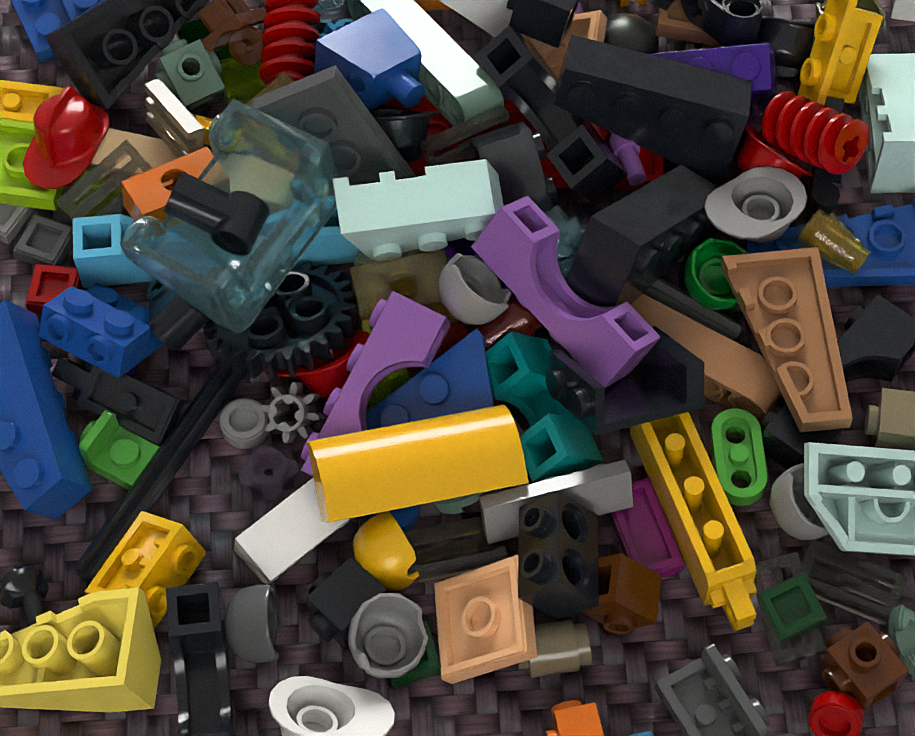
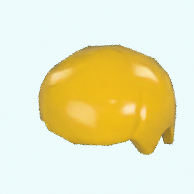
M389 511L377 513L360 526L353 538L356 561L388 591H400L410 586L419 577L418 571L413 574H408L407 571L416 561V555Z

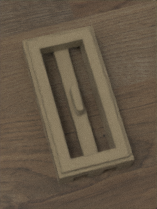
M159 79L144 83L145 92L150 96L145 98V106L150 111L146 113V121L175 155L180 158L204 148V128L168 87Z

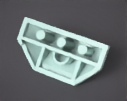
M812 442L804 443V496L839 549L843 552L915 556V451Z

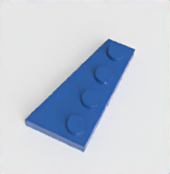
M915 198L913 203L896 208H893L892 204L873 208L870 214L849 219L847 214L829 218L827 224L807 228L804 224L790 227L781 237L771 242L756 243L746 240L744 250L750 254L818 247L826 287L915 285Z

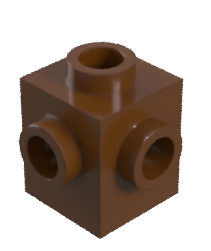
M868 621L854 631L847 626L835 633L825 643L827 650L820 669L823 671L821 673L823 681L830 691L843 692L854 697L861 704L864 713L900 689L909 671L899 659V651L891 638L884 632L878 633Z

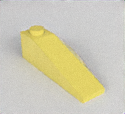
M140 587L92 592L78 598L79 605L59 614H55L50 610L36 616L37 623L12 634L6 630L0 632V708L106 713L154 709L161 656L145 592Z

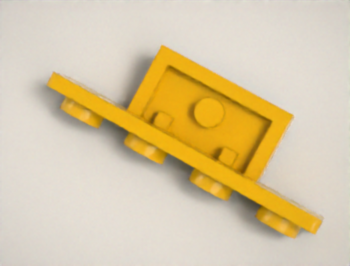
M827 0L824 13L818 17L815 24V41L810 57L804 61L801 68V85L797 96H804L810 99L811 102L816 101L825 105L827 96L844 99L846 103L855 104L883 16L876 12L856 8L858 0Z

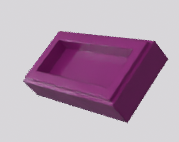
M650 477L632 482L633 507L608 513L624 555L660 574L662 578L684 571V560Z

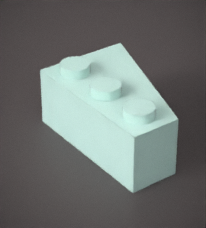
M915 53L871 54L859 89L861 119L867 123L870 137L865 151L870 193H915Z
M486 159L425 167V175L396 180L394 171L379 173L380 182L349 186L348 177L333 179L341 235L370 260L376 262L394 261L401 258L403 252L415 249L426 252L437 251L445 248L448 245L447 242L461 238L476 241L500 207L504 206L498 173Z

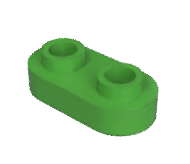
M739 408L724 410L713 420L710 432L713 468L730 504L737 506L751 505L763 495L768 478L761 427L756 417L746 410ZM728 435H737L742 439V442L731 443L726 437ZM735 479H743L749 484V486L746 488H738L732 483V481Z

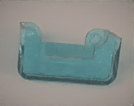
M233 99L223 113L218 114L210 124L208 135L214 158L199 175L198 179L229 194L238 190L246 191L259 197L268 205L270 214L251 253L247 256H237L228 253L212 241L209 233L171 215H168L163 223L152 216H144L138 221H134L127 228L124 238L119 244L125 256L132 263L219 326L235 334H240L251 325L334 213L337 205L333 179L339 178L328 142Z

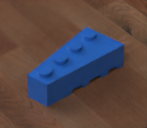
M4 299L0 303V471L25 511L58 520L93 488L75 433L69 431L63 412L67 407L62 393L56 390L50 372L53 364L48 349L42 347L40 337H38L40 324L37 315Z

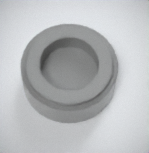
M240 398L230 402L223 409L220 415V427L224 439L231 446L239 449L254 448L260 445L268 436L269 431L266 432L265 430L267 424L270 423L268 413L260 409L262 406L260 402L250 398Z

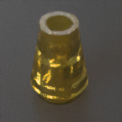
M821 209L814 214L797 238L806 246L805 248L818 247L821 259L844 270H848L853 275H855L871 254V251L864 247V244L833 212L828 215Z

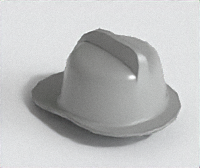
M770 166L757 167L742 173L735 179L715 189L707 196L704 209L710 222L722 232L739 240L746 239L751 242L765 243L781 237L786 232L791 222L805 209L807 194L801 181L790 172Z

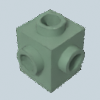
M182 39L162 50L164 56L159 58L156 66L158 73L154 74V79L162 81L188 111L221 96L225 89L218 75L223 72L222 66L215 52L206 50L200 39L190 44L187 43L186 39ZM184 71L191 73L193 76L187 75Z

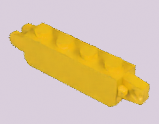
M689 412L631 426L630 436L646 473L650 477L703 605L711 604L713 609L722 606L734 632L754 625L756 612L750 596L756 595L757 592L754 584L757 572L754 557Z

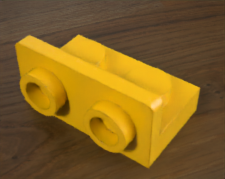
M141 511L84 592L88 595L98 591L140 587L145 592L155 630L167 612L166 588L185 586L204 558L206 551L183 524Z

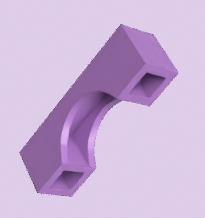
M529 196L500 207L471 248L482 258L485 266L495 273L516 295L519 303L529 309L546 327L550 336L571 354L582 366V369L602 384L604 389L629 375L661 338L658 333L628 302L612 307H600L584 301L571 290L562 276L557 259V244L561 230Z
M392 291L387 301L381 299L370 317L369 326L373 327V330L366 344L358 343L349 357L346 370L351 373L343 389L336 387L326 402L323 414L327 415L328 418L320 434L313 432L307 441L368 430L366 411L374 389L384 378L398 370L410 367L429 368L451 325L447 317L395 291ZM306 441L300 456L301 459L305 460L301 470L313 476Z

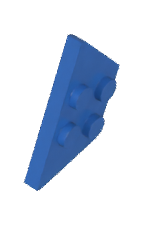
M475 329L432 362L429 368H424L366 413L368 430L495 406L492 375L489 374L485 346L487 345L482 332L479 329Z

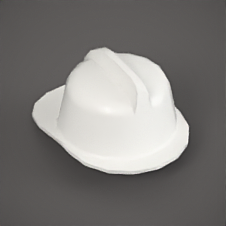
M298 676L279 682L270 692L268 706L272 717L281 727L282 736H386L394 726L395 712L390 702L380 694L363 688L332 683L310 676Z

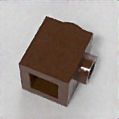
M622 553L598 558L599 606L581 613L601 622L605 630L616 634H629L634 631V628L656 624L662 576Z

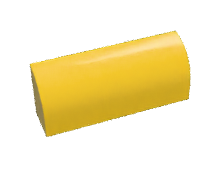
M505 405L307 441L322 522L350 519L529 483L519 433L515 421Z

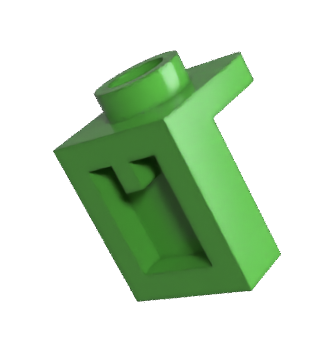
M107 409L104 410L97 421H91L86 426L81 435L79 450L88 469L127 490L131 488L159 448V446L119 426L116 415Z

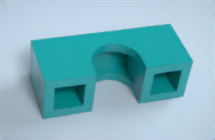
M511 331L486 351L489 374L492 375L494 398L514 405L529 423L530 428L519 437L526 469L532 483L542 481L551 476L559 477L590 469L595 465L601 464L604 460L589 428L574 418L548 392L546 373L550 370L549 351L552 350L548 340Z

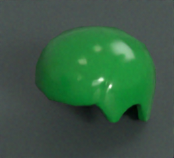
M709 238L696 246L689 254L684 266L683 282L690 297L703 308L715 311L727 310L738 306L735 295L722 271L721 259L722 256L748 254L747 251L733 241Z

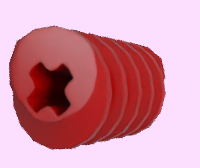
M318 0L265 1V11L267 14L263 21L265 31L262 34V44L264 48L260 54L263 64L259 67V78L267 87L276 90L303 79L305 76L314 74L315 63L307 59L315 58L316 46L310 43L319 39V31L311 27L319 24L321 20V15L311 9L317 6Z
M784 91L776 95L767 105L762 119L763 138L769 146L782 150V152L795 156L802 161L809 162L813 166L823 168L834 175L846 173L860 161L867 149L870 138L869 127L866 122L859 119L853 120L852 116L845 113L839 114L833 108H825L823 104L816 101L811 102L810 99L801 95L796 96V93L792 91Z

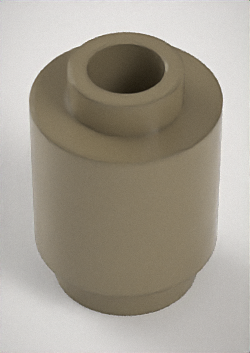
M571 619L536 624L535 636L538 657L517 663L519 670L528 668L530 678L579 671L580 665L592 663L590 640L585 622L573 624Z

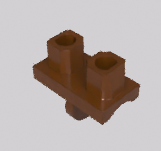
M213 0L197 14L210 32L202 40V43L209 52L229 47L231 57L237 63L244 66L255 65L261 62L260 54L264 46L262 44L263 33L253 26L262 24L267 12L263 7L250 10L244 0Z

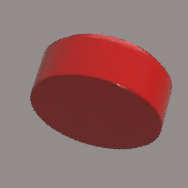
M838 691L825 692L818 695L812 703L808 718L809 727L816 736H859L864 720V710L854 697Z

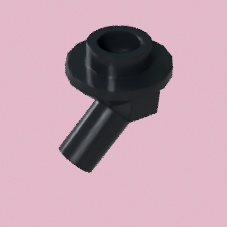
M35 566L16 567L10 570L0 583L1 605L9 609L23 607L27 626L37 623L36 616L46 613L42 599L46 598L49 586L43 578L41 570Z

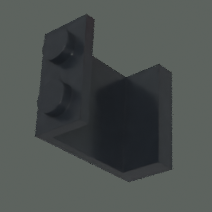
M652 326L661 338L642 358L638 366H635L627 376L605 389L602 384L559 349L549 351L550 370L546 373V385L550 396L554 400H557L574 418L581 421L595 435H600L704 408V362L658 327Z

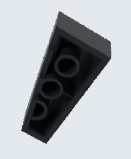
M102 0L44 37L80 95L88 100L90 104L99 106L103 110H108L118 99L121 92L145 70V66L160 50L164 49L171 42L181 27L188 20L192 19L208 0Z
M571 34L560 69L554 105L722 185L749 118L752 81Z

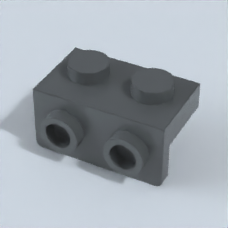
M713 643L703 648L701 658L656 681V692L684 736H768L769 734L767 727L770 726V721L765 709L756 698H748L739 684L742 679L735 662L728 654L721 656Z

